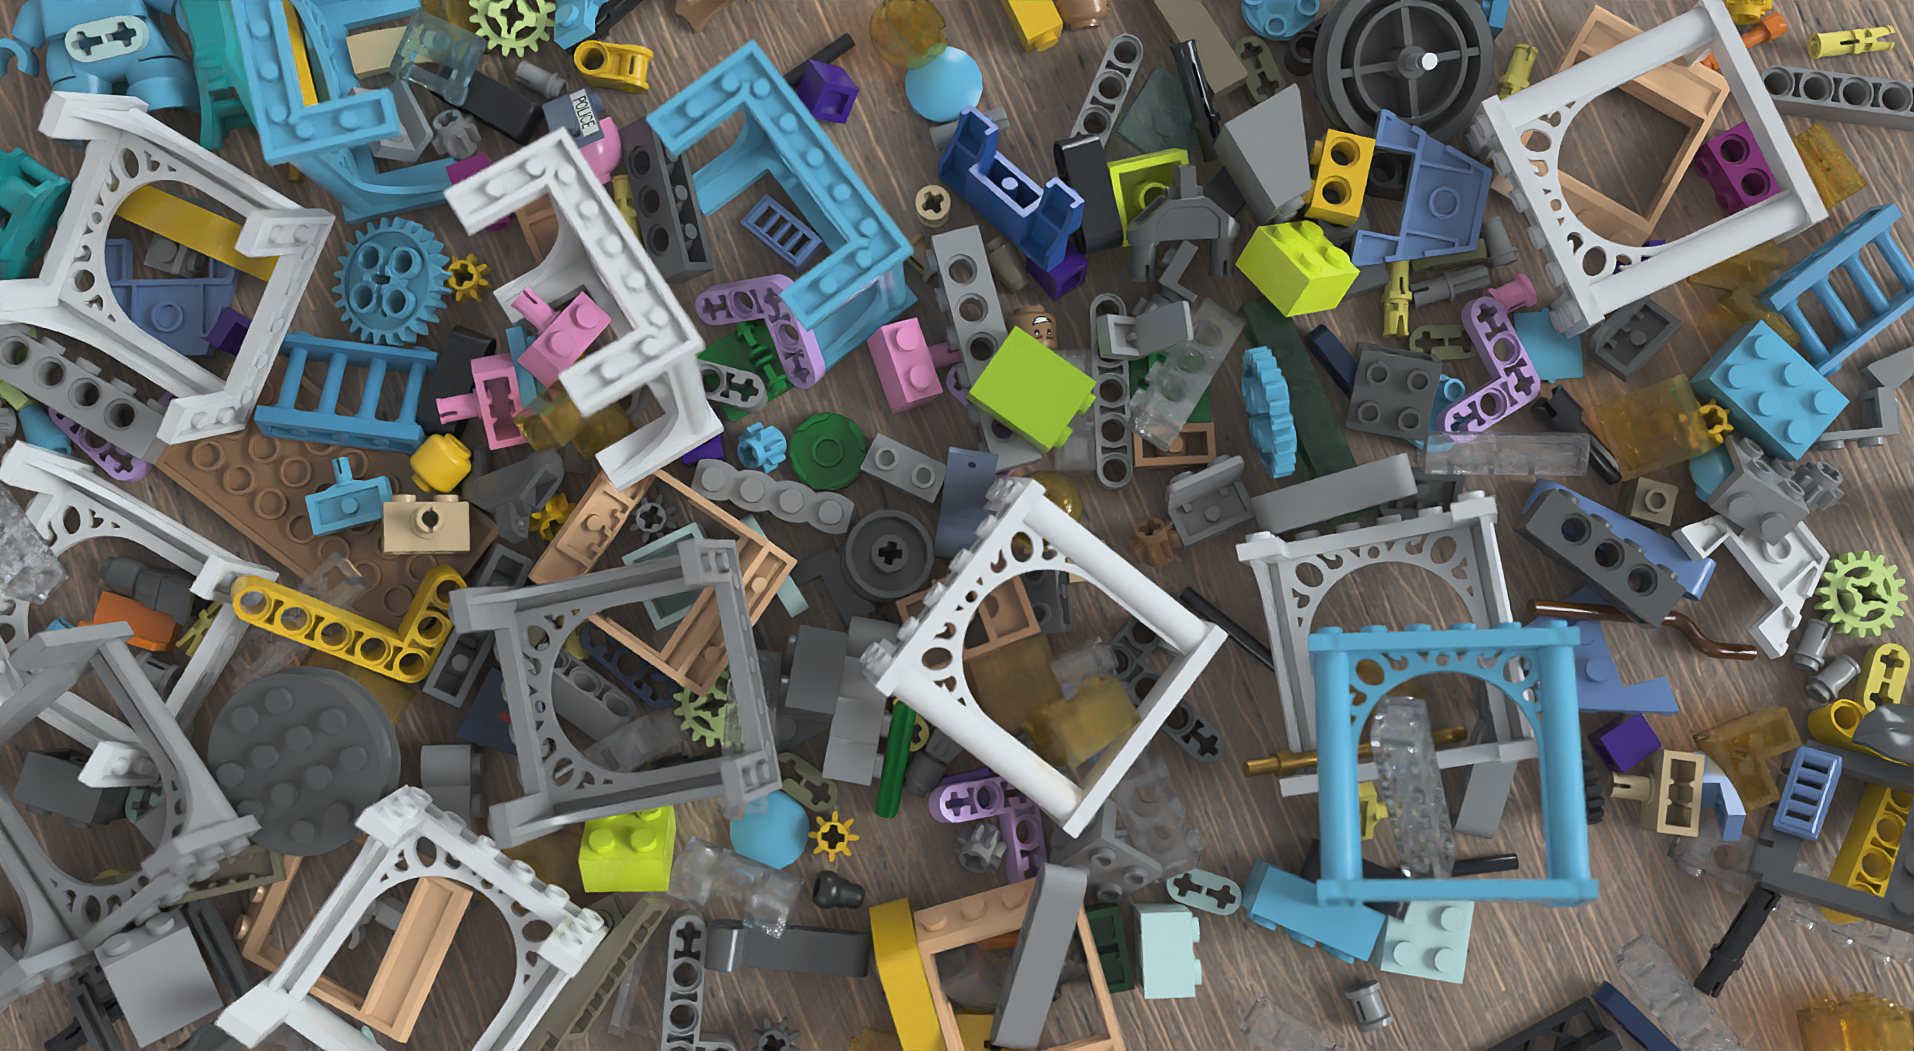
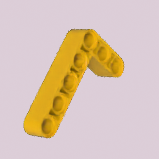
M147 184L131 193L115 212V215L266 282H269L280 256L248 257L234 249L244 226Z
M443 564L431 568L425 575L397 631L256 575H245L237 579L231 586L230 596L234 612L245 622L399 681L416 683L424 679L430 672L453 626L448 613V606L451 602L449 593L437 594V586L444 580L455 581L453 590L467 588V585L452 566ZM249 591H258L263 594V599L254 606H246L240 603V599ZM290 607H299L304 610L302 616L296 621H285L281 619V615ZM432 616L437 618L433 628L425 631L417 629L419 622L425 617ZM336 622L343 625L342 630L335 636L327 637L321 634L322 629L329 623ZM378 638L381 640L379 647L374 651L366 652L361 650V645L367 639ZM408 653H417L419 655L418 660L411 666L399 665L404 655Z
M1841 699L1813 710L1808 716V729L1812 736L1821 743L1914 767V764L1894 761L1868 747L1852 743V737L1857 726L1870 711L1851 700ZM1868 782L1827 881L1884 897L1914 794ZM1820 906L1824 917L1834 924H1848L1865 920Z
M909 897L869 907L878 971L903 1051H948L917 944L914 913Z

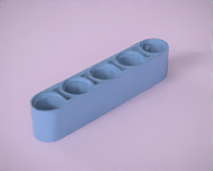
M1537 478L1520 514L1521 517L1524 516L1542 491L1553 488L1557 491L1559 488L1564 489L1579 500L1578 507L1589 515L1594 513L1607 520L1613 527L1611 532L1620 539L1624 540L1627 538L1640 545L1646 552L1644 557L1653 564L1657 565L1659 563L1674 571L1679 577L1677 582L1687 589L1682 595L1683 598L1700 601L1717 565L1716 562L1706 557L1694 563L1678 542L1562 485L1547 479ZM1565 520L1562 524L1561 532L1563 537L1571 542L1576 534L1575 527L1571 522ZM1599 545L1595 550V555L1608 561L1606 549ZM1631 571V573L1638 575L1635 571Z

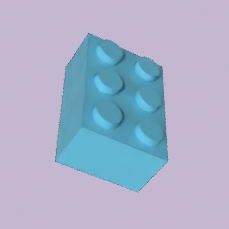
M1762 319L1739 326L1688 383L1707 402L1713 398L1716 400V405L1723 410L1730 409L1731 412L1727 415V421L1746 438L1754 441L1766 456L1773 460L1778 457L1786 462L1798 461L1850 402Z
M1258 858L1255 859L1242 891V902L1240 904L1247 909L1245 916L1251 918L1253 922L1273 931L1276 930L1278 924L1285 927L1284 933L1290 935L1292 939L1314 947L1317 940L1322 943L1321 948L1328 951L1330 955L1350 964L1353 963L1355 957L1368 962L1386 917L1380 911L1364 904L1362 907H1319L1316 883Z

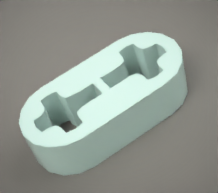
M132 15L110 17L72 27L66 34L65 46L68 53L75 60L81 62L102 61L143 50L149 42V29L140 18ZM123 23H125L127 28H134L136 30L137 36L131 38V46L128 40H113L112 34L124 31ZM83 32L89 38H102L103 44L91 47L92 54H90L88 49H81L79 47V41L84 40Z
M1180 864L1171 868L1165 877V888L1168 894L1174 900L1218 915H1229L1234 913L1242 902V893L1238 885L1221 875ZM1184 873H1189V880L1201 886L1199 892L1186 889L1183 895L1178 894L1179 888L1173 884L1175 878H1182ZM1223 885H1228L1227 892L1233 895V899L1231 902L1224 901L1222 907H1218V900L1206 894L1207 888L1221 891Z

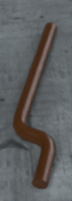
M1530 599L1526 606L1527 613L1532 616L1634 623L1612 605ZM1671 610L1661 623V625L1672 626L1678 629L1695 649L1709 657L1753 661L1756 658L1757 650L1755 646L1714 642L1708 639L1691 619L1677 611Z

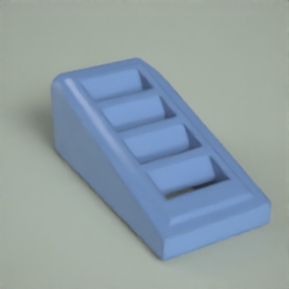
M767 193L740 222L741 225L798 275L803 272L825 247L824 240ZM770 208L774 213L759 228L754 223ZM780 218L783 219L785 223L772 237L766 234ZM792 227L796 232L782 247L778 242ZM803 237L807 242L793 256L789 251Z
M1806 746L1798 747L1774 819L1773 829L1814 842L1817 841L1842 772L1841 757ZM1800 780L1823 786V788L1818 790L1799 783ZM1794 796L1817 802V807L1793 800ZM1789 810L1813 817L1812 823L1787 816Z

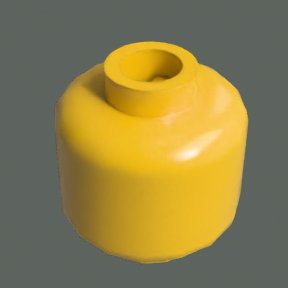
M447 433L445 436L433 434L409 459L411 468L415 472L411 479L427 493H430L433 489L441 493H449L471 470L469 457L472 454L460 440L450 433Z

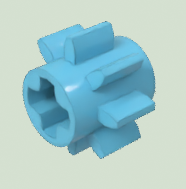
M757 422L745 428V433L738 437L740 442L737 446L738 457L741 463L750 470L760 467L761 472L767 474L778 468V463L786 459V456L783 454L787 447L785 437L772 425L764 429L761 422Z

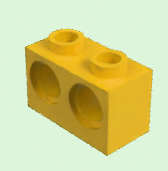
M1328 129L1320 141H1314L1309 164L1315 165L1312 179H1310L1311 189L1303 198L1304 203H1306L1304 217L1348 227L1353 225L1359 218L1376 139ZM1340 151L1344 153L1348 158V165L1336 164L1331 157V152ZM1322 190H1334L1339 195L1340 203H1328L1323 197Z

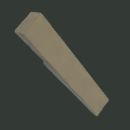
M1144 0L1169 42L1174 41L1175 44L1195 39L1212 102L1245 84L1249 73L1200 0Z
M255 844L248 846L245 850L231 858H226L225 856L218 862L220 869L202 881H193L188 885L191 890L189 894L171 905L165 903L160 908L285 881L287 876L283 854ZM141 870L85 883L94 885L119 884L129 880ZM144 876V884L148 885L149 880ZM68 890L69 896L75 899L76 894L74 891ZM118 895L112 898L113 906L121 902ZM94 896L89 898L86 906L88 919L92 923L98 922L101 914L99 901Z
M642 897L593 952L575 977L570 978L518 1051H558L566 1040L583 1039L660 923L671 903L666 898Z

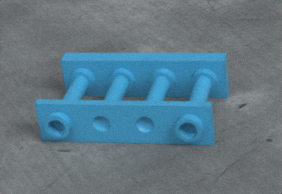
M1895 203L1869 208L1749 300L1757 314L1766 312L1782 313L1812 359L1808 363L1824 378L1840 370L1843 366L1841 361L1910 308H1914V270L1889 234L1892 230L1890 225L1903 216ZM1874 242L1904 287L1888 301L1858 258L1861 254L1859 249L1867 243ZM1837 266L1845 268L1874 311L1858 324L1855 323L1827 281L1830 278L1828 273ZM1805 290L1814 291L1843 334L1827 348L1796 305L1799 302L1797 296Z
M301 331L285 334L280 350L284 357H288L289 360L278 402L273 404L272 407L257 405L253 419L264 436L411 455L427 440L421 425L415 423L425 376H433L439 361L437 352L421 346L405 349L317 338ZM306 360L329 363L318 409H314L313 412L296 410L294 408ZM346 365L369 368L359 412L354 414L353 417L334 413ZM386 370L409 373L399 419H395L394 422L381 421L375 418Z

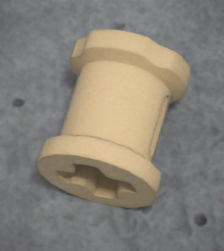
M928 185L918 192L915 198L916 216L922 226L938 229L948 222L951 212V199L944 188L938 185ZM931 201L934 205L940 204V212L935 214L932 209L926 210V203Z

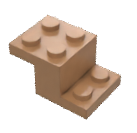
M1000 556L996 565L991 562L990 568L994 573H998L1004 568L1006 564L1004 558ZM1019 574L996 586L985 596L973 612L964 635L962 665L1000 651L1003 646L1041 632ZM949 576L932 582L933 586L937 582L943 585ZM979 577L976 583L981 585V580ZM931 588L895 601L903 624L910 617L918 618L927 606L923 603V600ZM970 590L965 596L967 602H973L976 599L974 590ZM958 605L955 610H962V608ZM945 623L944 626L947 629L940 634H936L934 637L949 639L955 631L954 625L952 623ZM934 647L922 655L921 662L925 668L931 670L941 669L951 661V653L946 648Z

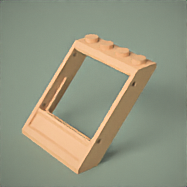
M1595 4L1573 36L1551 76L1572 67L1574 63L1583 62L1640 35L1644 31ZM1684 56L1618 86V88L1690 128L1643 217L1557 169L1560 188L1570 210L1586 228L1603 239L1631 247H1641L1645 243L1730 92L1724 76L1701 63L1689 67ZM1527 131L1521 135V142L1524 147L1534 131ZM1530 162L1539 170L1536 174L1537 176L1543 177L1547 174V169L1543 162ZM1497 171L1489 187L1511 199L1509 192L1513 190V187L1507 175L1501 176ZM1558 201L1550 202L1553 211L1560 210L1561 206ZM1563 219L1558 220L1560 225ZM1571 233V234L1575 235L1576 237L1580 238L1579 235H1577V234H1575V233ZM1623 255L1616 256L1617 260L1626 265L1630 262Z
M602 469L527 576L535 583L542 584L589 574L656 477L689 498L688 503L740 537L736 542V548L752 627L798 561L662 469L653 472L617 493ZM714 586L703 590L660 653L609 617L605 619L598 613H595L587 618L666 675L702 698L706 696L729 662Z
M364 832L353 838V840L365 845L369 834ZM402 850L399 855L404 857V859L397 863L409 868L410 866L404 856V850ZM416 850L417 856L425 865L434 864V859ZM283 854L287 880L251 888L249 896L251 904L246 915L241 914L238 917L234 927L233 938L236 939L241 956L272 973L277 971L287 957V954L269 945L273 936L269 935L303 856ZM420 877L367 997L324 974L320 975L309 993L396 1041L406 1043L474 893L471 886L462 881L447 877Z
M1036 877L914 912L917 944L948 1051L965 1050L951 1002H948L935 953L1021 929ZM1082 903L1077 925L1087 955L1088 963L1086 965L1106 1032L1040 1051H1126Z

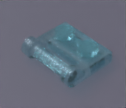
M415 8L391 61L390 75L404 82L407 80L413 81L443 95L447 102L455 106H461L468 97V84L488 41L481 36ZM417 53L453 69L449 80L416 66L414 59Z

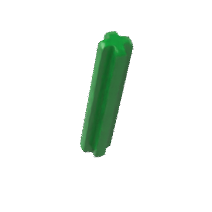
M901 700L897 701L893 709L875 807L876 815L888 819L895 818L899 810L916 718V711Z

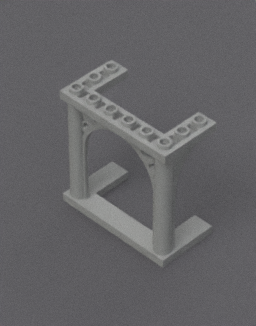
M692 539L677 543L678 555L520 588V586L462 588L449 591L451 602L448 606V613L457 634L495 631L494 654L497 661L501 664L504 680L501 685V692L504 701L508 704L511 717L509 735L513 744L516 745L519 760L517 764V777L525 792V796L489 806L488 829L491 837L495 839L497 850L514 847L565 828L564 825L724 795L726 796L728 807L746 804L783 787L735 540ZM714 586L746 752L635 773L610 770L584 757L569 742L559 726L551 696V680L555 660L570 633L585 619L604 609ZM580 609L577 614L574 613V610ZM552 615V620H557L563 615L564 624L562 628L558 629L546 616ZM531 626H538L547 632L550 638V645L546 650H538L530 644L528 629ZM533 658L539 659L541 663V672L536 675ZM541 701H543V702L545 703V710H544V712H543V708H542V703H541ZM548 738H552L556 743L557 750L552 755ZM566 757L573 762L574 771L571 779L566 784L559 785L556 783L554 767L559 760ZM585 772H590L594 777L595 783L584 782L585 788L579 789L578 787L584 779ZM607 779H608V780H611V781H613V783H608V784H607V783H606V780H607Z
M127 621L38 632L10 655L8 660L16 672L45 669L0 706V746L90 671L95 669L151 755L161 775L167 805L166 823L157 851L141 863L143 869L129 880L114 885H94L79 881L63 872L47 857L0 784V865L19 895L27 921V941L20 960L0 976V999L14 993L24 997L44 985L45 981H48L50 985H54L69 977L76 969L82 974L94 968L99 962L93 949L103 945L107 939L116 934L128 933L136 926L138 928L146 924L150 918L161 913L159 908L165 903L171 905L191 892L188 885L195 880L197 882L202 881L220 869L218 862L225 856L226 858H231L245 850L250 845L248 838L261 829V826L252 814L241 818L237 816L125 644L127 640L135 635ZM182 800L184 803L186 813H182L180 810V803ZM181 824H184L183 829L178 836V827ZM144 876L149 880L148 885L144 884ZM68 890L74 891L76 894L75 899L69 896ZM118 895L121 902L113 906L112 898ZM91 896L97 898L101 907L100 918L96 924L90 922L86 913L87 902Z

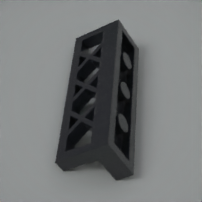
M1583 997L1486 1051H1532L1535 1037L1544 1032L1557 1036L1553 1051H1618L1623 1047L1616 1034L1604 1027L1590 999ZM1584 1011L1594 1030L1581 1037L1567 1034L1571 1018ZM1560 1024L1558 1031L1551 1029ZM1565 1039L1572 1041L1564 1045ZM1525 1043L1523 1050L1517 1049L1518 1046Z

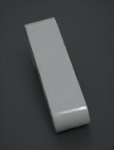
M697 359L702 382L704 377L709 374H717L720 377L719 387L713 392H705L709 404L750 412L751 414L760 412L766 407L768 391L758 375ZM733 377L731 382L737 388L748 389L750 383L753 384L754 389L758 392L757 396H750L748 402H745V398L739 392L730 390V378ZM646 383L629 392L632 395V404L625 411L616 410V400L604 406V409L621 422L630 423L636 421L645 410L650 390Z
M1403 453L1251 498L1260 532L1269 531L1271 535L1276 536L1307 525L1417 494L1418 490L1407 453Z
M1477 678L1473 692V702L1479 712L1469 746L1497 742L1486 681ZM1528 689L1529 701L1534 702L1533 691ZM1494 760L1462 766L1449 811L1448 826L1451 831L1490 840L1493 839L1499 826L1518 760L1501 763V760Z
M685 909L676 913L670 924L660 1051H670L678 1046L685 1047L688 1051H713L717 1048L738 1051L736 1043L728 1035L700 1033L707 926L703 915L693 909ZM689 921L693 922L694 929L700 930L699 932L692 933L691 951L683 950V932L677 931V929H684L685 922ZM687 962L694 965L697 969L696 975L688 981H681L673 974L674 969L681 963ZM684 1004L691 1007L693 1015L686 1022H677L672 1019L670 1013L677 1005Z

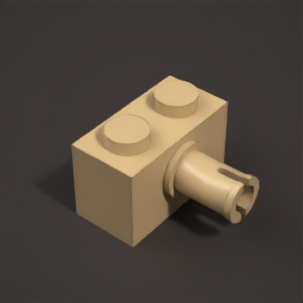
M392 495L391 502H383L381 505L382 555L466 554L470 551L469 502H458V495H434L433 502H416V495Z
M1658 749L1645 758L1643 776L1616 773L1614 771L1608 772L1605 782L1622 784V787L1605 786V794L1608 798L1617 797L1641 800L1639 829L1698 837L1705 755Z

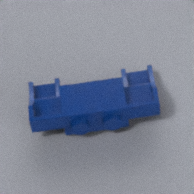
M969 105L960 111L953 139L938 161L937 178L1042 270L1048 273L1064 261L1068 235L1080 227L1085 201L1075 189L1068 187L1057 177L1047 182L1044 190L996 150L999 128L989 116L983 115L973 105Z

